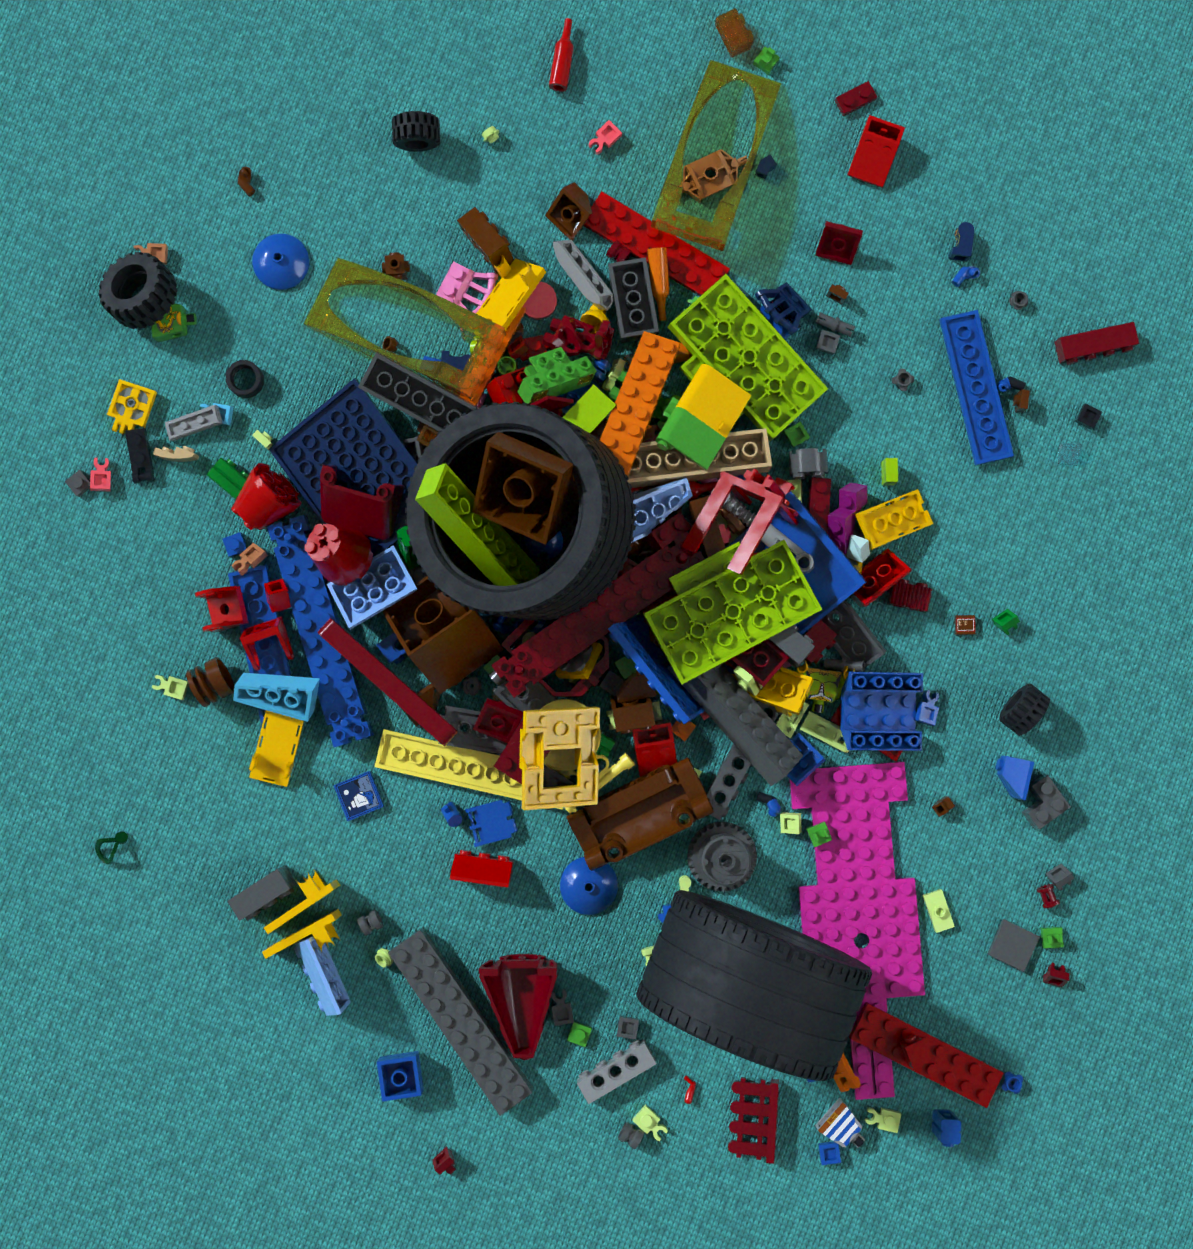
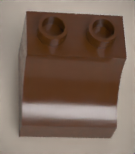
M497 432L486 443L472 512L546 545L577 513L579 496L573 476V463Z
M426 576L416 583L417 591L382 612L409 658L441 694L450 687L460 683L464 677L483 664L488 663L504 649L479 612L463 607L457 602L450 600V597L444 596L443 592L437 590L434 587L435 584L431 583L428 580L429 577Z

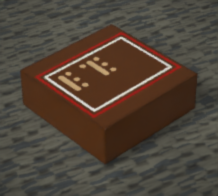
M975 615L954 616L955 635L976 634Z

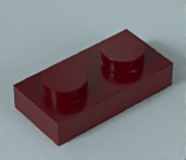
M867 81L837 96L834 101L841 114L845 116L875 101L877 95L870 82Z

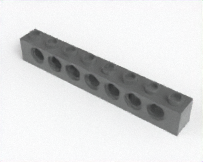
M757 701V704H759V706L762 709H770V718L773 722L775 721L777 716H781L783 714L780 712L777 713L774 706ZM734 743L706 792L714 809V813L710 815L719 820L727 815L730 809L727 807L729 802L736 799L739 793L737 790L739 784H744L748 777L746 772L749 766L753 767ZM740 758L744 764L741 769L737 770L734 768L733 763L736 759ZM733 776V785L726 786L724 784L725 777ZM719 792L725 795V800L722 803L715 801V795Z

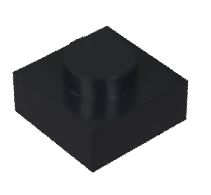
M1085 403L1075 422L1093 430L1102 411Z

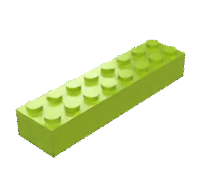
M446 463L426 470L415 500L493 585H517L538 577L540 569L500 524L472 512L475 501L474 494Z

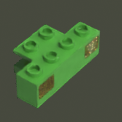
M562 347L529 358L532 365L525 367L524 373L527 377L523 378L518 393L523 401L528 404L548 395L556 397L589 385L596 373V369L587 356L570 361Z

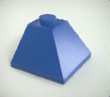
M1001 755V758L996 763L998 777L1012 798L1026 800L1034 762Z

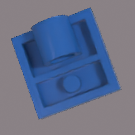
M799 732L792 739L788 738L803 755L787 775L796 786L826 761Z

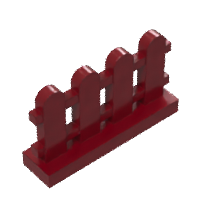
M741 1077V1081L736 1080L732 1083L731 1089L734 1093L740 1094V1099L734 1100L730 1105V1109L733 1113L739 1114L738 1120L731 1121L729 1125L730 1131L737 1134V1140L729 1142L728 1150L731 1153H736L737 1158H741V1154L754 1155L756 1160L766 1157V1163L774 1164L780 1079H771V1084H767L765 1079H761V1083L748 1082L746 1077ZM745 1095L760 1096V1102L745 1101ZM765 1097H770L769 1104L765 1103ZM744 1114L759 1116L758 1122L743 1121ZM764 1117H769L768 1123H763ZM743 1134L757 1136V1142L742 1141ZM763 1137H767V1143H762Z

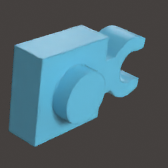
M213 403V405H218L223 425L231 426L234 407ZM200 404V407L203 408L210 407L207 404Z

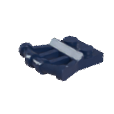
M787 282L776 289H761L755 294L757 300H760L764 306L766 314H770L774 318L773 321L787 329V333L793 335L798 329L800 319L808 315L812 310ZM768 298H774L775 301L770 303ZM781 306L785 311L779 313L775 308ZM787 316H790L793 319L792 323L787 321L785 318Z

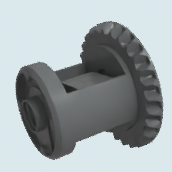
M714 822L704 826L694 835L689 844L687 859L692 875L701 885L714 891L725 892L739 888L751 878L757 864V852L752 838L743 828L730 822Z

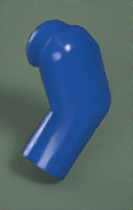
M974 266L962 267L952 280V284L959 287L964 279L979 277V268Z

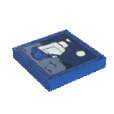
M371 771L333 785L347 821L384 807Z

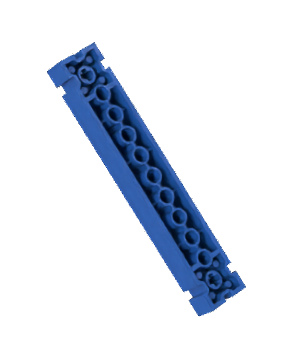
M301 515L289 519L290 524L288 525L279 522L267 526L271 541L278 545V547L274 548L283 581L288 589L290 605L312 677L320 678L318 697L326 724L332 725L334 730L329 733L333 747H339L352 743V737H355L356 740H362L374 736L370 721L364 720L363 715L368 713L353 664L317 633L329 618H332L340 626L341 624L331 592L327 586V579L321 574L305 551L304 547L309 537L308 533H311L312 529L308 517Z

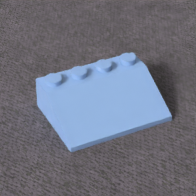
M394 545L373 557L369 570L361 579L358 578L348 583L347 586H339L331 582L327 584L350 630L418 590L409 569Z
M313 935L297 941L294 950L297 957L303 961L304 965H302L305 975L310 977L312 982L310 986L313 993H317L320 1010L325 1012L326 1016L341 1014L351 1001L326 944H323L321 951Z

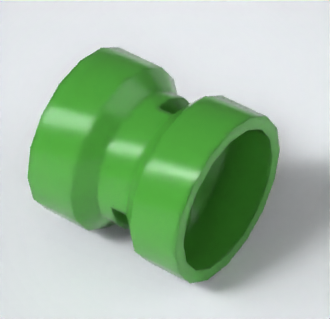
M505 356L498 361L497 368L500 375H504L517 370V365L513 358Z

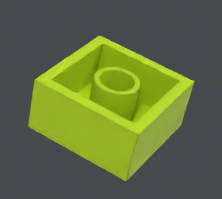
M885 458L881 462L882 486L895 485L898 482V458Z

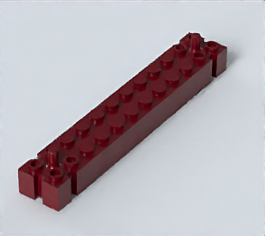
M685 532L671 543L673 545L672 548H669L668 545L613 581L612 585L604 591V594L602 596L599 595L597 600L589 603L587 607L580 608V611L573 612L568 616H562L512 650L511 654L513 657L507 660L504 656L491 666L499 678L505 677L508 683L505 686L512 697L516 698L526 691L525 685L530 681L533 685L606 636L610 633L608 628L613 624L626 622L670 592L673 587L669 578L705 560L700 551L692 553L682 547L688 533Z

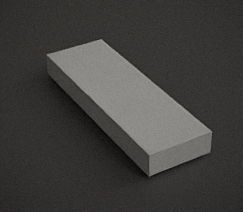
M212 405L164 422L169 441H175L223 424L218 405Z

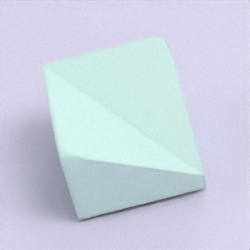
M852 534L847 557L863 563L870 555L869 540Z

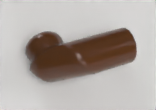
M242 167L238 175V185L250 197L256 192L250 185L251 169L249 167Z

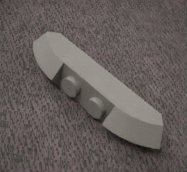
M572 240L554 241L553 247L556 257L567 275L592 305L601 310L608 311L614 302L613 293Z

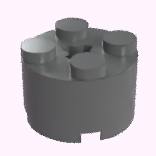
M818 448L798 449L796 454H793L792 451L788 452L790 476H793L794 480H806L807 476L825 478V474L828 473L827 449H823V452H818Z

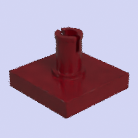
M826 221L815 256L852 265L863 230Z
M487 698L473 730L508 743L523 717V712L507 706L503 701L497 702Z

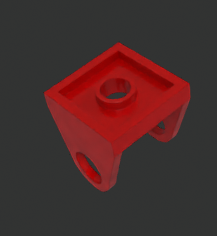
M240 586L213 588L195 593L196 598L207 599L212 624L202 627L203 632H221L248 623ZM226 605L229 607L228 614L225 612Z
M282 617L244 629L240 640L255 671L260 670L261 666L254 642L273 635L278 637L289 660L294 659L293 650Z

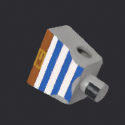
M840 1097L815 1125L820 1133L844 1148L850 1142L859 1148L865 1141V1138L859 1134L862 1125Z

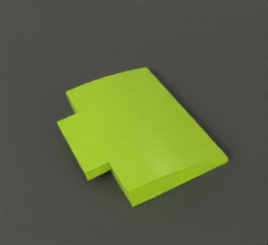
M727 274L720 278L668 326L670 331L693 355L679 369L692 381L701 364H707L748 392L751 397L740 416L745 414L758 429L766 428L769 442L828 390L824 383Z
M785 540L752 556L742 575L727 568L740 542L723 549L669 578L677 596L643 614L681 685L822 610Z

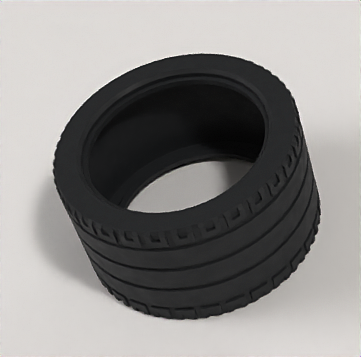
M502 402V404L493 403L490 406L483 405L480 409L474 408L470 413H463L462 417H457L454 419V422L444 426L445 429L440 430L435 439L430 441V445L424 449L422 457H419V462L414 467V474L410 478L411 483L407 490L409 491L408 498H406L407 508H405V513H407L405 521L408 526L407 535L410 537L409 543L413 547V555H416L418 565L422 567V572L429 577L428 580L435 584L434 587L443 592L444 596L450 597V600L453 602H457L470 610L536 621L568 616L573 612L580 611V608L587 607L589 603L596 601L599 595L602 596L607 587L609 588L612 585L611 582L617 579L619 571H622L624 567L622 565L624 561H627L628 552L631 551L632 547L630 545L634 541L633 531L636 529L634 521H636L634 511L636 505L633 504L635 499L631 491L632 486L628 483L629 478L625 474L623 466L618 463L619 460L614 456L613 452L598 438L545 408L528 403ZM497 432L535 448H553L564 460L573 463V476L579 496L577 526L565 553L542 575L528 582L511 586L493 585L415 500L426 470L445 463L475 496L486 443Z
M684 890L675 892L671 901L672 907L667 911L661 927L662 932L659 933L652 950L653 956L649 958L642 977L643 980H641L636 992L639 1002L650 1012L678 1029L751 1062L804 1079L815 1081L832 1079L848 1041L847 1037L850 1035L857 1017L856 1012L859 1011L866 993L865 987L868 986L873 974L870 967L834 947L757 914L697 893Z

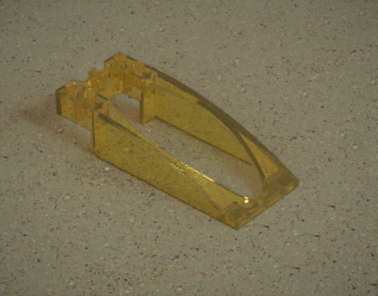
M710 60L652 218V228L720 251L724 250L781 83ZM735 80H742L741 82L745 81L749 84L755 98L756 126L754 140L741 174L727 194L719 201L713 222L711 223L677 211L678 206L681 204L683 192L682 168L685 148L691 129L708 101L726 84Z
M337 258L304 322L305 326L371 358L374 357L376 352H379L470 401L473 400L506 335L505 327L455 303L387 274ZM348 285L386 286L448 316L459 327L464 341L466 337H469L478 342L463 371L443 361H428L398 355L367 341L345 325L329 307L328 297H330V293L337 288Z

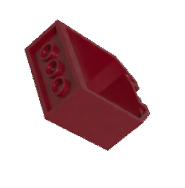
M524 620L501 645L511 654V648L538 621ZM605 636L600 639L604 643V657L594 666L589 678L581 679L570 692H555L543 680L539 682L554 697H582L591 686L596 687L600 681L598 679L609 669V640Z

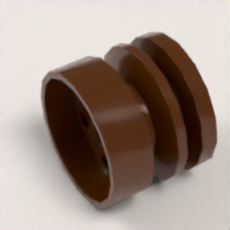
M219 657L205 662V670L201 666H196L195 671L190 669L186 672L189 687L203 707L209 706L211 702H217V694L222 698L234 694L235 684Z

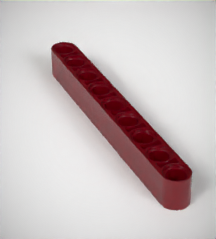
M329 618L317 632L443 746H446L458 733L449 722L332 618Z

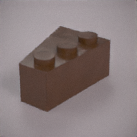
M474 207L460 217L457 222L473 246L482 253L483 259L492 265L494 273L498 274L495 266L500 265L501 255L504 256L509 266L514 261L508 248L510 243L504 235L500 236L498 234L499 230L494 223L490 225L486 214L483 211L479 212Z

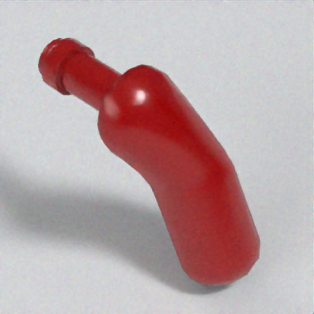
M685 1076L684 1080L690 1084V1087L686 1091L684 1101L686 1104H691L696 1083L689 1079L688 1076Z

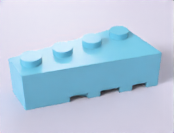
M243 673L235 684L233 701L308 722L316 708L320 678Z

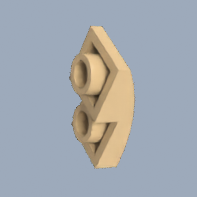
M183 446V449L176 447L175 451L167 447L162 449L155 448L153 453L158 458L176 462L195 461L199 458L194 453L195 450L187 446Z

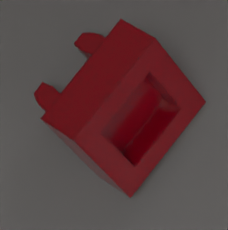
M522 335L508 345L507 350L514 360L520 357L524 362L529 358L527 354L529 347Z
M1052 962L1048 966V971L1043 975V983L1063 987L1069 981L1070 973L1065 972L1064 965L1060 966L1059 970H1055V963Z
M447 1146L432 1159L434 1169L439 1175L444 1171L451 1175L456 1170L453 1166L455 1161L452 1151Z

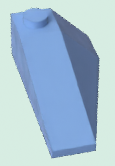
M686 477L634 494L635 500H633V504L636 505L634 510L636 521H634L636 529L633 531L634 541L648 536L653 528L665 521L669 514L676 511L693 496Z

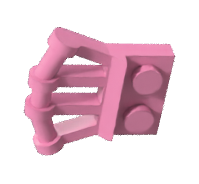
M453 261L436 296L459 307L468 319L474 323L476 321L474 316L495 288L498 274L474 272ZM473 279L488 280V289L472 282ZM470 287L484 294L483 300H478L466 294L468 288ZM464 299L478 307L470 312L462 304V300Z

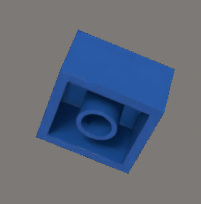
M419 1051L379 1057L377 1069L382 1102L422 1095L424 1087Z

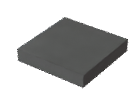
M1003 919L987 954L1024 972L1040 936Z

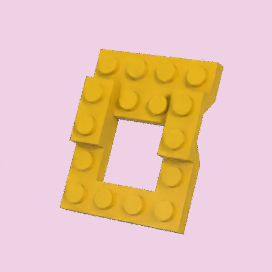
M599 707L523 711V729H520L519 768L522 769L523 810L598 804L599 765L595 755V736L600 728ZM575 748L574 764L577 765V785L543 787L544 750Z

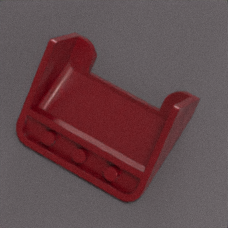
M323 465L320 474L322 520L327 524L355 529L362 534L375 538L389 539L394 532L405 486L385 483L379 486L377 494L374 496L336 485L337 466Z

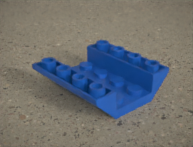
M848 673L841 690L840 730L847 750L922 751V731L915 730L916 692H923V673Z

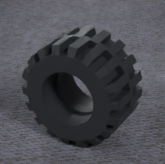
M408 111L397 114L392 119L393 145L402 150L413 152L428 151L440 145L439 118L422 111Z
M1029 683L1017 690L1007 701L1000 713L999 721L1018 736L1030 731L1044 716L1049 707L1050 698Z

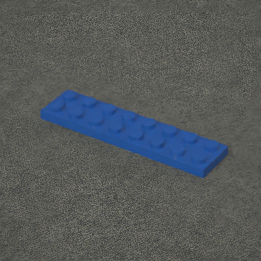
M978 310L943 317L939 321L975 466L1012 458L1014 454Z
M267 565L249 568L244 575H240L238 571L228 573L230 586L241 587L248 623L240 626L241 635L245 628L278 618V613H272L266 598L264 583L270 582ZM276 635L254 642L261 669L255 671L246 654L250 673L291 676L288 658ZM258 708L260 721L263 723L266 710Z

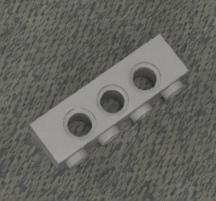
M645 1040L632 1042L627 1050H619L612 1055V1059L607 1062L602 1060L595 1065V1069L590 1072L585 1070L579 1074L577 1085L588 1104L656 1065V1059ZM630 1056H636L638 1061L635 1064H630L627 1062V1059ZM613 1066H619L621 1071L618 1074H613L610 1069ZM596 1076H602L604 1081L601 1084H596L593 1079Z

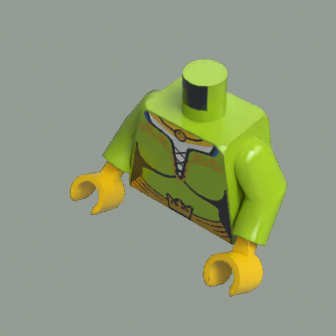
M806 660L803 666L797 668L796 672L812 677L814 680L806 697L808 700H813L812 712L823 713L824 702L833 703L834 700H838L841 697V690L848 675V666L844 667L843 675L842 672L808 668Z

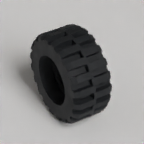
M135 252L134 255L129 253L125 255L126 257L117 259V262L114 265L111 264L109 270L103 274L104 279L100 281L99 298L104 309L121 325L131 329H137V327L142 329L146 328L147 325H154L158 320L161 321L164 318L163 316L170 312L171 305L175 303L174 296H177V283L174 275L157 257L149 253ZM145 284L144 288L136 296L131 298L134 291L141 285Z

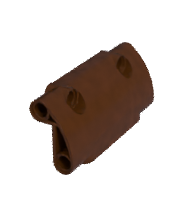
M689 757L671 766L664 765L598 797L597 805H585L584 808L566 817L584 851L586 864L593 871L609 862H618L689 828L696 820L714 813V809ZM682 814L689 815L686 820L679 818ZM611 848H617L619 850L615 854L609 852Z

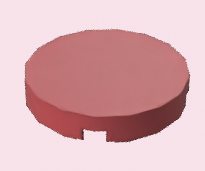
M540 281L523 305L526 308L525 315L535 320L551 316L557 305L556 293L549 284Z

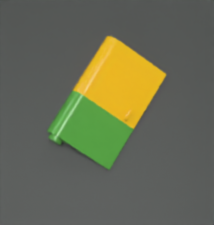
M701 364L657 436V446L664 451L675 448L704 470H707L751 395L713 367Z

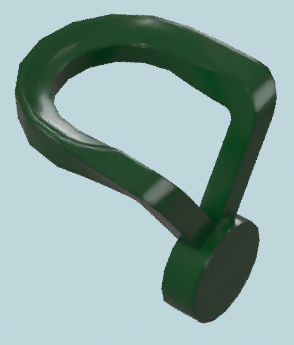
M121 831L116 833L115 838L98 839L95 844V851L99 859L105 864H110L113 861L118 845L125 844L128 835ZM116 842L109 859H107L101 852V845L103 843Z

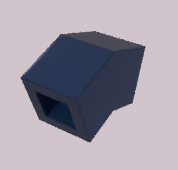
M771 154L760 160L755 172L756 176L766 179L768 172L775 169L776 163Z

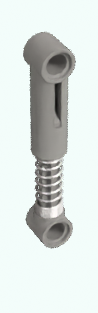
M731 492L729 493L722 508L731 514L733 513L734 517L742 520V523H746V527H750L756 516L750 510L748 511L746 506L743 507L742 503H738V500ZM770 523L761 541L768 547H771L785 540L789 549L797 555L794 558L798 565L799 561L803 558L810 561L807 568L800 567L803 574L810 573L814 568L812 556Z

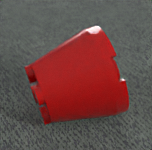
M258 463L251 470L231 509L244 520V525L248 529L262 530L296 510L302 502L297 498L299 495L297 489L282 473L278 475L270 470L269 465Z
M317 524L310 533L304 547L325 579L339 586H347L348 583L358 578L361 579L369 570L373 559L370 540L364 534L355 529L332 524Z

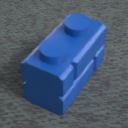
M934 1109L932 1111V1120L934 1121L932 1122V1132L946 1147H954V1144L961 1143V1133L959 1132L961 1131V1121L951 1110Z

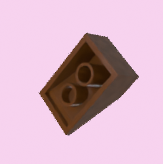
M609 696L616 732L625 734L632 732V729L640 728V730H647L655 725L650 697L618 703L616 696Z

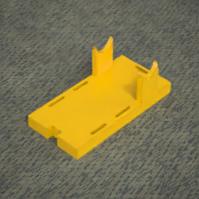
M501 255L500 265L495 266L501 279L474 318L477 322L485 325L491 323L494 328L506 331L544 277L546 271L544 267L516 258L509 266L504 256Z
M918 489L855 514L865 539L869 540L870 550L933 524L928 510L924 511L922 507L924 501Z
M781 667L762 690L759 689V693L756 696L750 692L748 693L754 700L774 706L777 713L780 712L791 717V713L799 715L814 680L812 677Z
M265 711L256 752L252 756L249 767L251 771L249 778L284 787L288 786L304 721ZM294 744H296L294 753L292 754Z
M315 871L313 878L308 873V879L304 878L306 882L300 883L297 881L307 899L265 926L264 929L267 934L341 886L337 879L325 885Z
M339 909L265 949L262 952L265 959L310 934L313 935L321 951L324 943L327 946L328 942L334 945L331 938L336 937L340 940L332 924L333 921L342 916Z

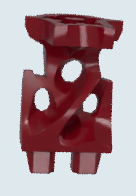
M564 315L562 320L552 319L550 330L556 333L546 332L543 337V344L551 347V350L562 347L567 356H576L581 352L588 353L596 359L605 360L611 348L614 328H611L610 321L603 320L596 334H592L594 326ZM577 328H581V329H584L585 331H584V332H577L576 329H577Z

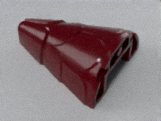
M537 954L499 957L500 960L494 963L493 960H489L479 967V978L491 1002L490 1005L497 1017L500 1030L513 1058L528 1060L534 1057L544 1028V1019L557 978V964L553 959L547 961L546 956Z

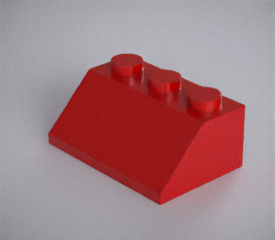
M887 548L862 568L861 575L867 583L849 597L859 607H866L912 570Z
M460 850V853H455L450 880L509 887L514 861L509 860V856L498 855V858L490 857L491 854L479 852V855H472V851Z

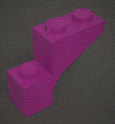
M849 483L839 489V508L828 515V535L844 554L847 553L850 537L854 531L857 519L855 514L859 513L862 507L867 504V485Z

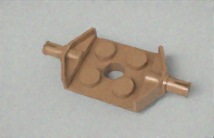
M720 149L684 166L683 182L681 186L671 189L674 197L686 193L700 203L702 199L732 185L736 186L738 168L749 163L746 155L736 160V158L731 157ZM713 170L716 175L713 178H709L705 172Z

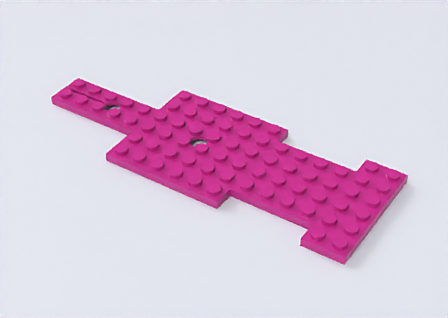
M905 762L817 768L798 786L789 779L792 809L811 808L812 826L824 821L832 838L831 841L814 847L817 885L798 886L802 933L854 957L870 967L873 973L868 986L865 987L866 993L859 1011L856 1012L857 1017L854 1025L865 1002L888 1013L886 998L925 995L915 878L895 879L889 802L908 800ZM860 933L866 934L869 938V943L865 948H858L854 943L855 937ZM850 1039L852 1071L860 1079L861 1083L859 1088L854 1089L855 1099L895 1097L892 1060Z

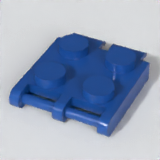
M503 799L465 809L471 823L469 827L473 831L475 839L474 847L511 838V833L518 832L515 819H507V816L513 815L510 801L503 803ZM472 811L474 812V816H475V820H476V823H477V824L474 823L473 816H472ZM477 828L479 831L481 841H479L476 831Z

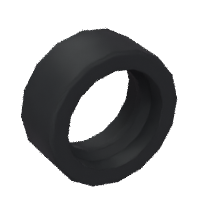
M239 360L228 368L226 384L236 396L251 398L262 390L264 376L262 371L253 362ZM243 368L252 370L256 376L255 384L248 390H241L234 383L235 374Z

